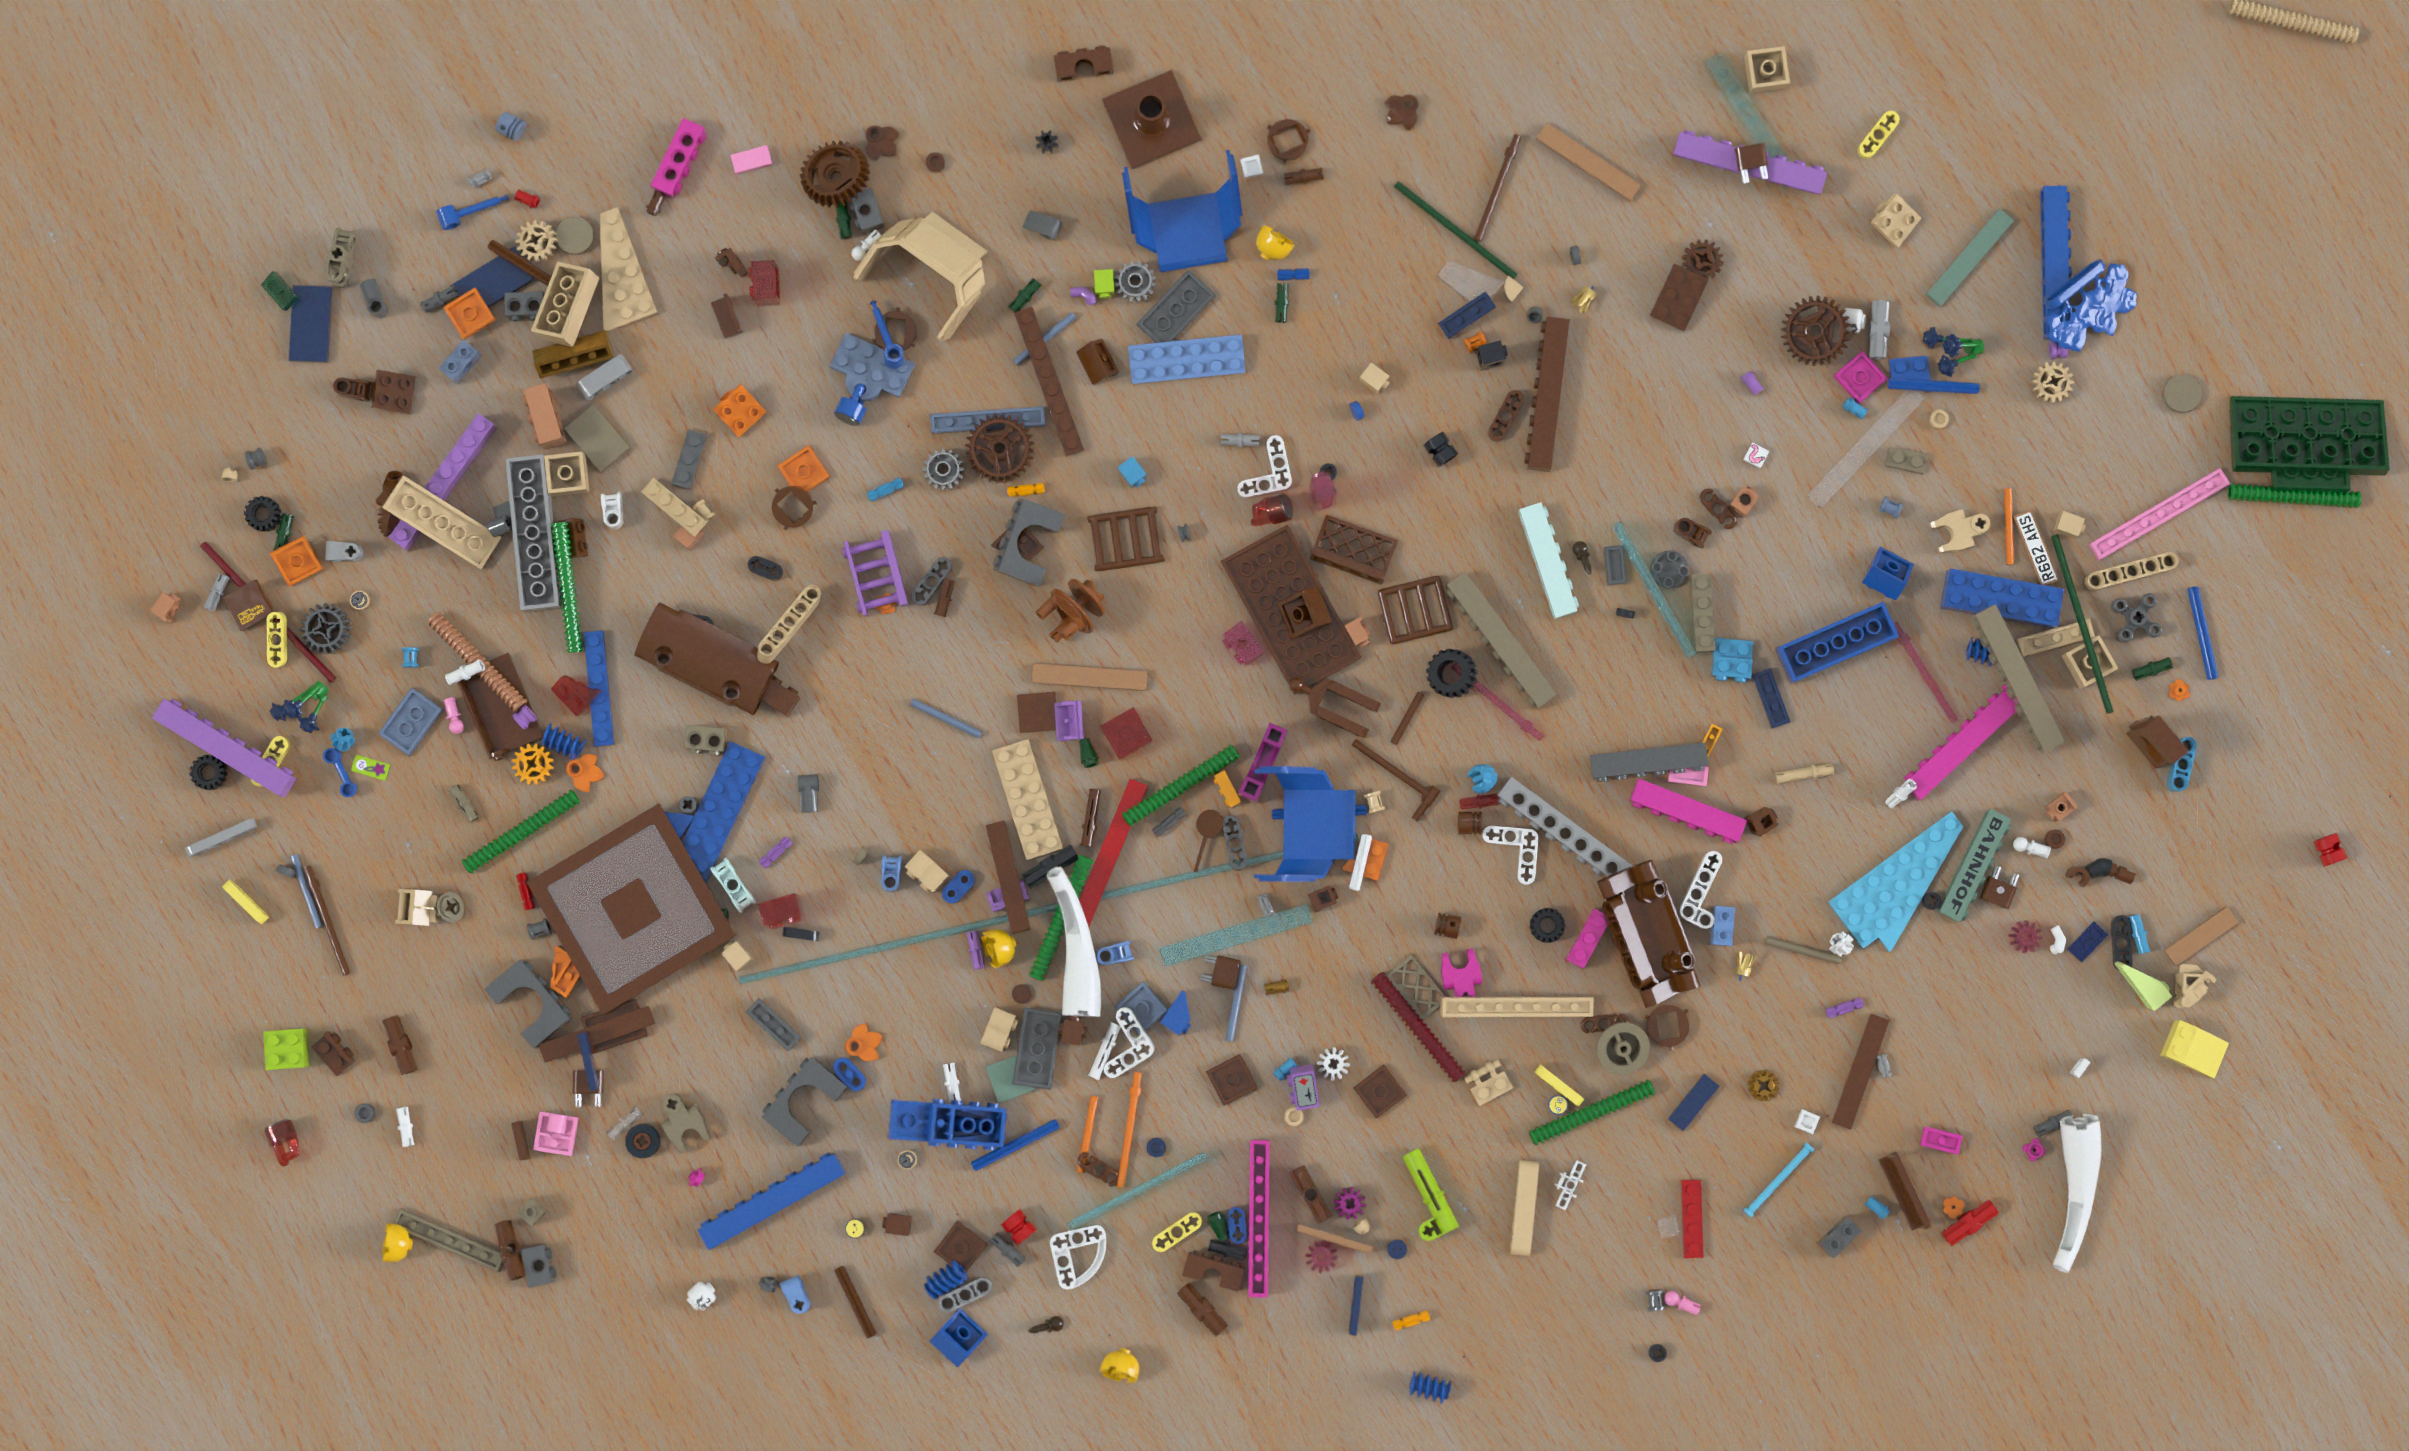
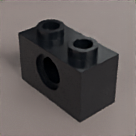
M1501 340L1478 346L1476 355L1480 370L1483 371L1504 364L1508 353L1506 346L1502 345Z

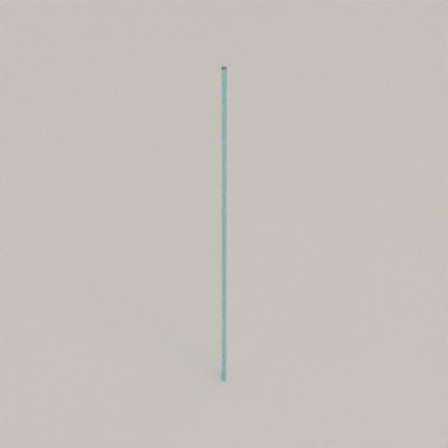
M1355 833V841H1359L1357 833ZM1284 850L1247 858V866L1284 858ZM1244 860L1235 861L1233 864L1236 863L1237 866H1241V862H1244ZM1230 863L1200 869L1197 872L1192 871L1106 891L1103 893L1101 900L1233 869ZM1058 902L1026 910L1027 915L1032 917L1057 911L1058 908L1056 907L1060 904ZM1007 915L753 973L738 977L740 984L994 926L1009 922Z

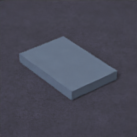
M411 687L378 734L405 754L411 756L444 709Z

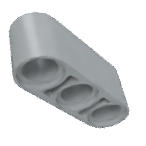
M621 354L579 380L576 386L586 401L627 377L633 370Z
M980 1277L945 1294L939 1300L940 1309L944 1312H952L987 1295L992 1289V1281L987 1277ZM980 1281L988 1283L987 1291L979 1290L978 1283ZM964 1289L969 1290L971 1293V1297L968 1300L962 1299L960 1295ZM945 1298L952 1299V1308L944 1307L943 1300Z

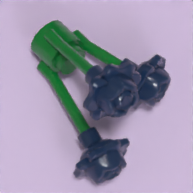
M1930 327L1928 331L1924 332L1923 342L1928 346V349H1933L1937 342H1943L1944 352L1949 354L1950 357L1957 356L1959 349H1962V347H1964L1965 353L1969 354L1958 360H1950L1945 355H1942L1938 363V370L1942 375L1952 377L1954 367L1958 366L1959 363L1969 359H1976L1977 354H1982L1984 351V343L1981 339L1958 338L1954 334L1943 337V335H1938L1935 327Z
M317 681L293 700H284L283 705L272 703L270 713L276 721H286V715L289 718H298V721L301 722L300 728L305 732L319 731L320 728L317 727L315 720L318 717L317 713L321 706L328 699L326 694L329 690L323 683ZM310 697L315 701L319 699L320 701L313 713H310L309 717L301 718L302 712L300 708L303 706V703Z

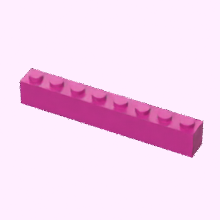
M2005 684L2001 687L2003 689L2002 692L1999 694L1994 693L1987 700L1989 702L1988 705L1985 707L1980 706L1973 713L1975 715L1974 718L1971 720L1966 719L1960 725V731L1957 733L1952 732L1946 738L1948 741L1943 746L1938 745L1932 751L1933 756L1929 759L1924 758L1918 764L1919 769L1915 772L1910 771L1904 777L1905 780L1912 779L1915 781L1916 785L1914 786H1917V788L1911 794L1917 801L1924 798L2016 712L2014 709L2016 705L2013 699L2008 697Z
M1250 1140L1248 1297H1268L1270 1140Z

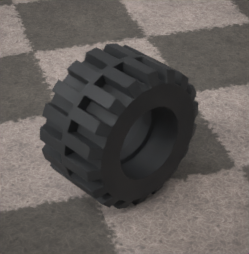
M1456 649L1441 650L1438 652V655L1434 654L1432 656L1433 660L1428 662V665H1430L1429 669L1426 668V673H1428L1427 681L1430 682V687L1436 693L1449 698H1459L1463 694H1468V690L1474 688L1473 683L1477 682L1475 676L1478 674V670L1475 669L1476 664L1472 661V658ZM1456 662L1461 667V677L1455 684L1449 685L1443 680V670L1449 663Z

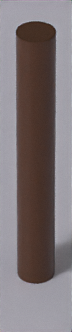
M1417 692L1392 737L1391 743L1398 744L1424 694Z

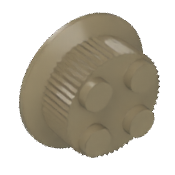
M1621 1022L1611 1025L1599 1037L1596 1047L1597 1057L1600 1064L1613 1074L1626 1075L1633 1073L1644 1065L1649 1056V1039L1646 1033L1633 1023Z

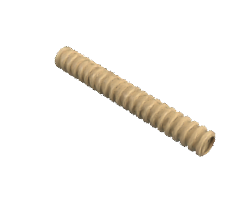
M2232 0L2229 7L2230 15H2241L2242 18L2246 16L2247 19H2258L2259 22L2263 20L2264 23L2270 22L2271 25L2275 23L2276 26H2287L2288 29L2292 27L2293 30L2298 29L2300 32L2304 30L2305 33H2316L2317 36L2321 34L2322 37L2327 36L2329 39L2333 37L2334 40H2337L2338 38L2339 41L2345 40L2346 43L2350 41L2351 44H2354L2359 36L2358 27H2347L2346 24L2342 26L2341 23L2336 24L2334 21L2330 23L2329 20H2318L2317 17L2313 19L2312 16H2301L2300 13L2296 15L2295 12L2289 13L2288 10L2284 12L2283 9H2272L2271 6L2267 8L2266 5L2260 6L2259 3L2255 5L2254 2Z

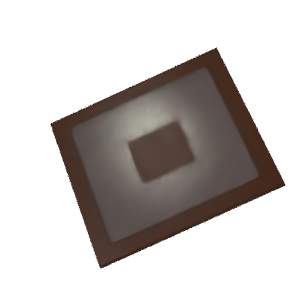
M660 803L527 882L603 1015L736 936Z

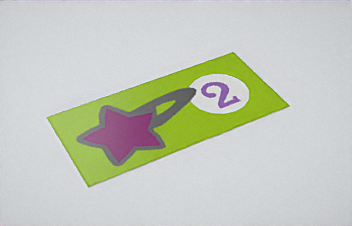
M356 754L351 771L385 781L390 764Z

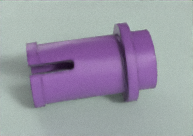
M1748 371L1741 377L1742 383L1745 382L1755 396L1764 388L1755 378V373Z

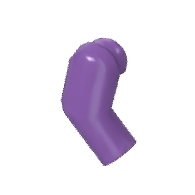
M1088 287L1070 288L1071 297L1082 296L1086 299L1087 305H1094L1096 303L1097 297Z

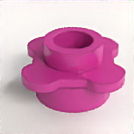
M2036 1138L2032 1139V1142L2028 1145H2023L2022 1148L2028 1154V1159L2032 1162L2046 1153L2039 1139Z
M701 1168L690 1173L688 1177L689 1186L694 1185L698 1187L705 1177Z

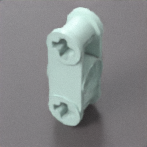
M727 857L717 866L710 868L740 913H743V910L752 903H757ZM736 880L738 887L735 890H730L729 883Z

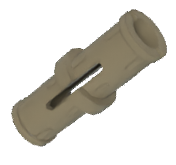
M459 784L449 790L458 804L457 808L461 809L469 823L480 817L471 804V799L465 795Z

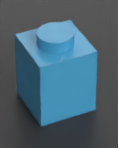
M1133 456L1117 467L1131 488L1134 486L1138 488L1146 481L1147 474Z

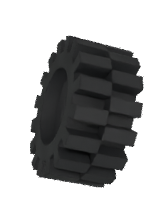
M264 496L254 497V500H249V505L245 506L246 511H244L245 521L248 522V525L261 532H267L269 529L273 530L274 526L279 524L278 520L282 517L280 516V513H282L281 509H279L280 506L271 498ZM260 507H267L269 509L270 515L265 521H259L256 517V511Z
M203 755V757L199 756L198 760L192 762L194 765L193 767L190 766L192 771L189 774L192 776V782L197 787L205 790H215L218 786L221 787L223 785L222 782L226 781L225 776H228V772H226L227 766L218 758L212 755ZM207 765H212L216 771L215 776L210 780H206L202 776V769Z
M1551 908L1538 910L1530 920L1531 934L1535 939L1543 943H1551L1558 940L1563 935L1565 929V920L1562 914ZM1544 918H1550L1555 923V928L1550 933H1545L1540 928V923Z

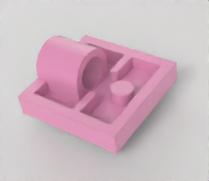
M540 1111L533 1150L573 1156L579 1117Z

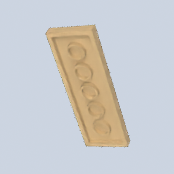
M402 475L382 506L388 512L479 569H482L502 538L500 536L493 537L488 528Z
M1029 739L992 750L1026 860L1062 850L1063 846Z

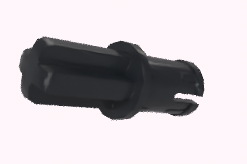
M1213 1239L1210 1240L1208 1251L1222 1254L1224 1257L1230 1256L1245 1260L1246 1249L1230 1245V1242L1226 1244Z

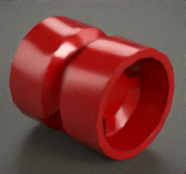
M2333 833L2313 841L2317 852H2321L2320 860L2323 867L2348 858L2344 848L2339 846L2341 841L2338 833Z
M1020 1209L1001 1224L1007 1233H1012L1011 1238L1017 1246L1037 1230L1030 1221H1025L1026 1216Z

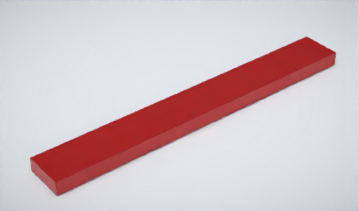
M1129 779L1079 899L1088 928L1131 828L1124 820L1122 812H1127L1128 808L1132 809L1133 805L1137 806L1138 802H1142L1148 785L1133 779Z

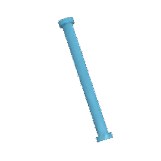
M1806 1142L1804 1148L1748 1208L1745 1207L1743 1211L1752 1218L1754 1216L1753 1213L1814 1149Z

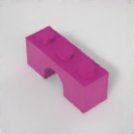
M1595 908L1591 910L1580 935L1565 958L1566 961L1584 969L1608 925L1604 913Z

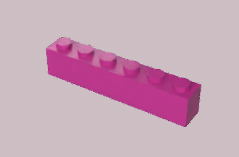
M1637 779L1629 802H1632V806L1641 810L1644 807L1651 810V814L1659 817L1662 814L1669 817V821L1677 824L1680 821L1687 824V828L1696 831L1698 828L1705 831L1704 834L1714 838L1716 835L1723 837L1722 841L1732 845L1734 842L1738 843L1747 822L1745 819L1641 779Z

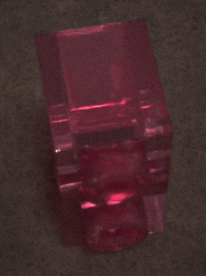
M1242 621L1223 634L1224 640L1222 642L1228 650L1232 648L1235 652L1233 657L1239 665L1243 664L1246 667L1264 654L1263 649ZM1238 641H1241L1242 643L1246 642V649H1238Z

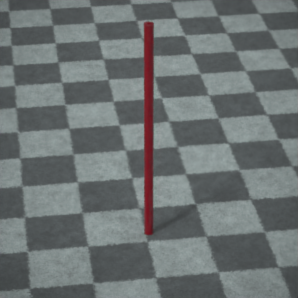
M206 541L200 545L207 555L239 588L246 585ZM277 617L273 619L274 622L280 623V619H277ZM287 627V638L332 683L336 677Z

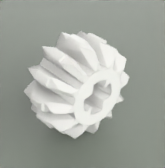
M1335 1047L1332 1048V1054H1330L1328 1049H1325L1327 1057L1323 1054L1319 1055L1320 1058L1324 1059V1062L1317 1061L1318 1065H1324V1067L1318 1069V1071L1326 1070L1324 1078H1327L1329 1073H1331V1080H1334V1074L1336 1073L1338 1078L1341 1079L1340 1071L1345 1074L1348 1073L1347 1070L1343 1069V1066L1348 1067L1350 1063H1343V1061L1349 1057L1347 1055L1342 1058L1340 1057L1343 1054V1050H1340L1338 1055H1336ZM1332 1058H1334V1061L1337 1059L1339 1062L1334 1070L1333 1067L1330 1069L1328 1066Z

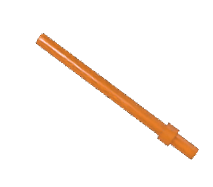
M1135 1071L1133 1084L1129 1090L1131 1097L1117 1187L1121 1188L1125 1187L1138 1096L1141 1095L1142 1089L1140 1088L1142 1073Z

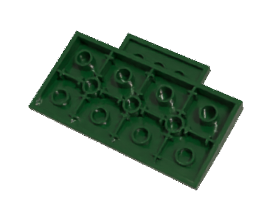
M2230 397L2232 472L2271 473L2272 490L2349 492L2351 489L2350 475L2385 476L2390 470L2384 400Z

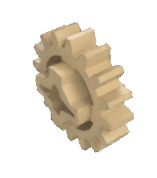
M534 220L533 225L526 222V228L520 227L523 232L516 234L520 237L519 240L515 241L520 245L517 250L523 251L521 255L524 258L528 256L529 261L535 259L536 262H540L541 257L546 261V255L553 256L551 250L557 249L553 245L558 242V239L553 237L556 235V232L554 230L551 231L552 226L549 224L546 226L544 221H541L539 224L537 220ZM536 229H541L545 232L538 233ZM535 249L537 253H531L528 250Z
M2053 361L2049 366L2046 362L2043 364V368L2041 366L2037 368L2039 373L2033 374V377L2036 379L2031 381V384L2036 385V387L2032 390L2039 392L2036 396L2037 398L2040 396L2044 397L2043 402H2046L2048 399H2050L2051 404L2055 402V399L2061 402L2062 397L2066 399L2069 396L2067 392L2073 391L2069 387L2074 384V381L2070 380L2073 374L2067 373L2068 367L2062 368L2063 363L2056 366L2055 361ZM2043 374H2045V375H2044V378H2045V379H2044V381L2041 383V377H2042ZM2050 380H2052V381H2057V380H2059L2055 385H2054V384H2048V385H2046L2047 383H2049ZM2063 382H2065L2064 389L2061 392V385Z

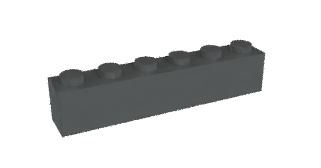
M1706 743L1590 755L1592 777L1597 779V782L1608 781V777H1616V780L1628 779L1627 775H1635V778L1647 777V773L1653 772L1655 776L1666 775V771L1674 770V774L1685 773V769L1693 768V772L1704 771V767H1708Z

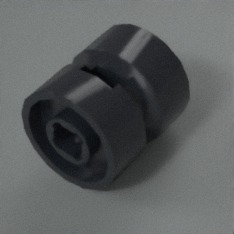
M1444 432L1437 434L1423 445L1428 454H1433L1432 460L1437 467H1441L1458 455L1454 446L1448 444L1449 439Z

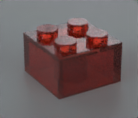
M775 260L751 261L752 267H749L748 270L749 279L753 283V286L749 287L752 301H755L757 306L780 305L779 267Z
M1134 707L1100 726L1119 761L1153 742Z
M796 893L758 904L763 925L772 930L783 927L782 923L794 924L800 922L801 917H805L799 894Z

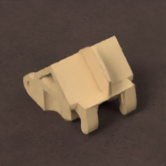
M398 889L400 895L398 917L395 920V924L429 926V922L439 923L435 907L440 896L432 895V891ZM407 894H410L408 920H405Z
M2181 964L2179 966V974H2175L2174 993L2177 996L2173 999V1005L2177 1008L2191 1007L2207 993L2208 987L2204 982L2215 983V977L2207 971H2202L2198 965Z

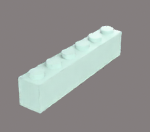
M1540 502L1519 509L1518 514L1553 619H1559L1576 613L1579 603L1576 596H1572V582L1570 578H1566V564L1564 560H1560V546L1558 542H1554L1553 535H1555L1552 524H1548L1547 517H1549L1546 506H1542Z

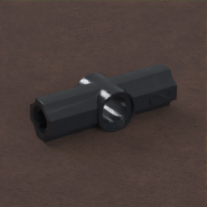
M1069 845L1055 855L1052 854L1039 862V865L1030 869L1022 876L1030 889L1048 879L1047 873L1055 867L1064 869L1079 859L1077 858L1078 855L1072 845Z

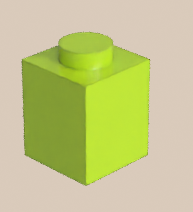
M1113 269L1094 270L1095 295L1099 296L1100 299L1111 298V295H1115Z

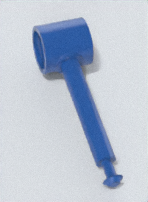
M505 194V196L500 198L494 197L457 211L454 205L439 208L436 210V214L442 230H449L459 226L460 217L498 205L500 201L506 199L508 201V196Z
M872 300L870 302V305L873 306L872 312L886 345L884 362L891 369L899 368L903 364V349L901 346L893 344L881 311L875 304L877 301ZM891 354H896L899 357L896 359H892L889 356Z

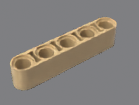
M2167 552L2096 571L2084 578V586L2089 591H2096L2167 572L2175 568L2179 560L2175 553ZM2165 557L2171 560L2172 564L2170 567L2165 565ZM2147 562L2153 565V571L2146 569ZM2128 567L2134 569V576H2130L2127 573ZM2110 572L2116 574V581L2110 580ZM2091 577H2095L2098 580L2097 586L2091 584Z
M807 586L760 642L757 658L761 663H771L816 609L821 596V591L817 586ZM808 595H813L816 598L811 599L808 597ZM796 609H803L804 612H798ZM790 622L793 626H787L785 623ZM779 636V637H781L782 639H781V640H776V639H774L773 637ZM763 650H768V651H770L771 653L765 654V653H763L762 651H763Z
M1519 1160L1510 1255L1530 1257L1539 1162Z

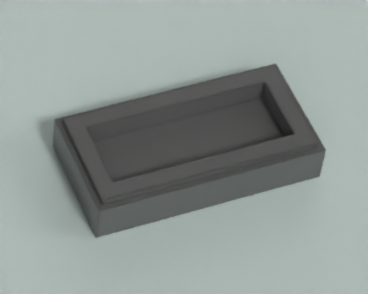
M1623 545L1604 547L1607 586L1627 584Z

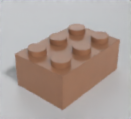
M546 383L524 389L525 395L522 397L525 406H528L530 410L528 419L535 428V432H533L535 442L545 450L568 444L553 390Z

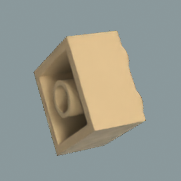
M1785 46L1746 52L1744 60L1749 94L1788 88L1790 78Z
M581 451L544 456L547 489L550 496L590 492L586 454Z
M2100 635L2092 638L2094 650L2104 677L2117 670L2118 667ZM2084 643L2061 655L2080 689L2096 681Z

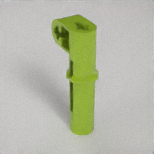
M1418 1148L1402 1156L1424 1199L1422 1202L1427 1205L1433 1218L1425 1221L1419 1227L1420 1237L1425 1241H1431L1459 1227L1444 1197L1445 1192L1440 1190L1420 1149ZM1421 1169V1171H1422V1173H1423V1175H1424V1177H1425V1179H1426V1181H1427V1183H1428V1185H1429V1187H1430V1189H1431V1191H1432V1193H1433L1435 1199L1437 1200V1202H1438V1204H1439V1206H1440V1208H1441L1440 1210H1439L1438 1207L1436 1206V1204H1435V1202H1434V1200H1433V1197L1431 1196V1194H1430V1192H1429V1190H1428V1188H1427V1186H1426V1184H1425V1182H1424V1180H1423V1178H1422V1176H1421V1174L1419 1173L1418 1170ZM1432 1220H1435L1441 1233L1438 1234L1435 1229L1430 1236L1429 1233L1425 1234L1424 1231L1427 1225L1429 1228L1433 1227Z

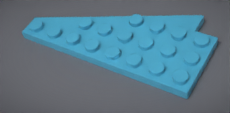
M1952 811L1828 901L1831 908L1862 949L1877 938L1888 952L1895 946L1963 828Z

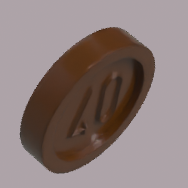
M1017 985L1012 991V998L1017 1003H1026L1031 998V990L1026 985Z

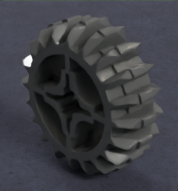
M323 603L322 608L317 604L316 611L310 608L311 615L305 613L304 617L307 620L300 621L301 624L305 625V627L299 628V631L305 632V634L301 635V639H307L304 644L306 646L310 645L309 649L311 651L316 649L318 654H321L323 651L325 655H328L329 650L335 654V647L342 650L341 643L348 644V641L344 640L345 637L351 638V634L347 633V631L352 630L351 626H347V624L351 623V620L345 619L348 614L346 612L341 613L342 608L338 607L336 609L334 604H331L329 607L327 603ZM324 614H333L338 619V622H328ZM318 619L317 627L312 629L314 621ZM325 625L329 626V628L327 629V634L326 632L322 631L325 629ZM340 627L339 635L334 640V632ZM323 635L328 644H319L314 639V636Z

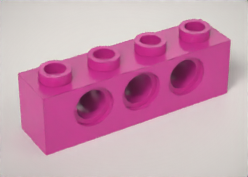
M685 118L682 119L650 185L653 190L660 191L672 199L680 193L682 189L681 182L683 178H687L689 175V166L698 156L699 151L697 149L706 139L707 134H705L706 130L703 126ZM686 139H693L690 146L684 145ZM677 156H685L683 162H675ZM671 172H675V179L668 180V174Z

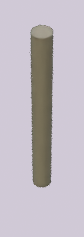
M1766 937L1765 940L1767 945L1836 964L1841 962L1842 957L1771 937Z

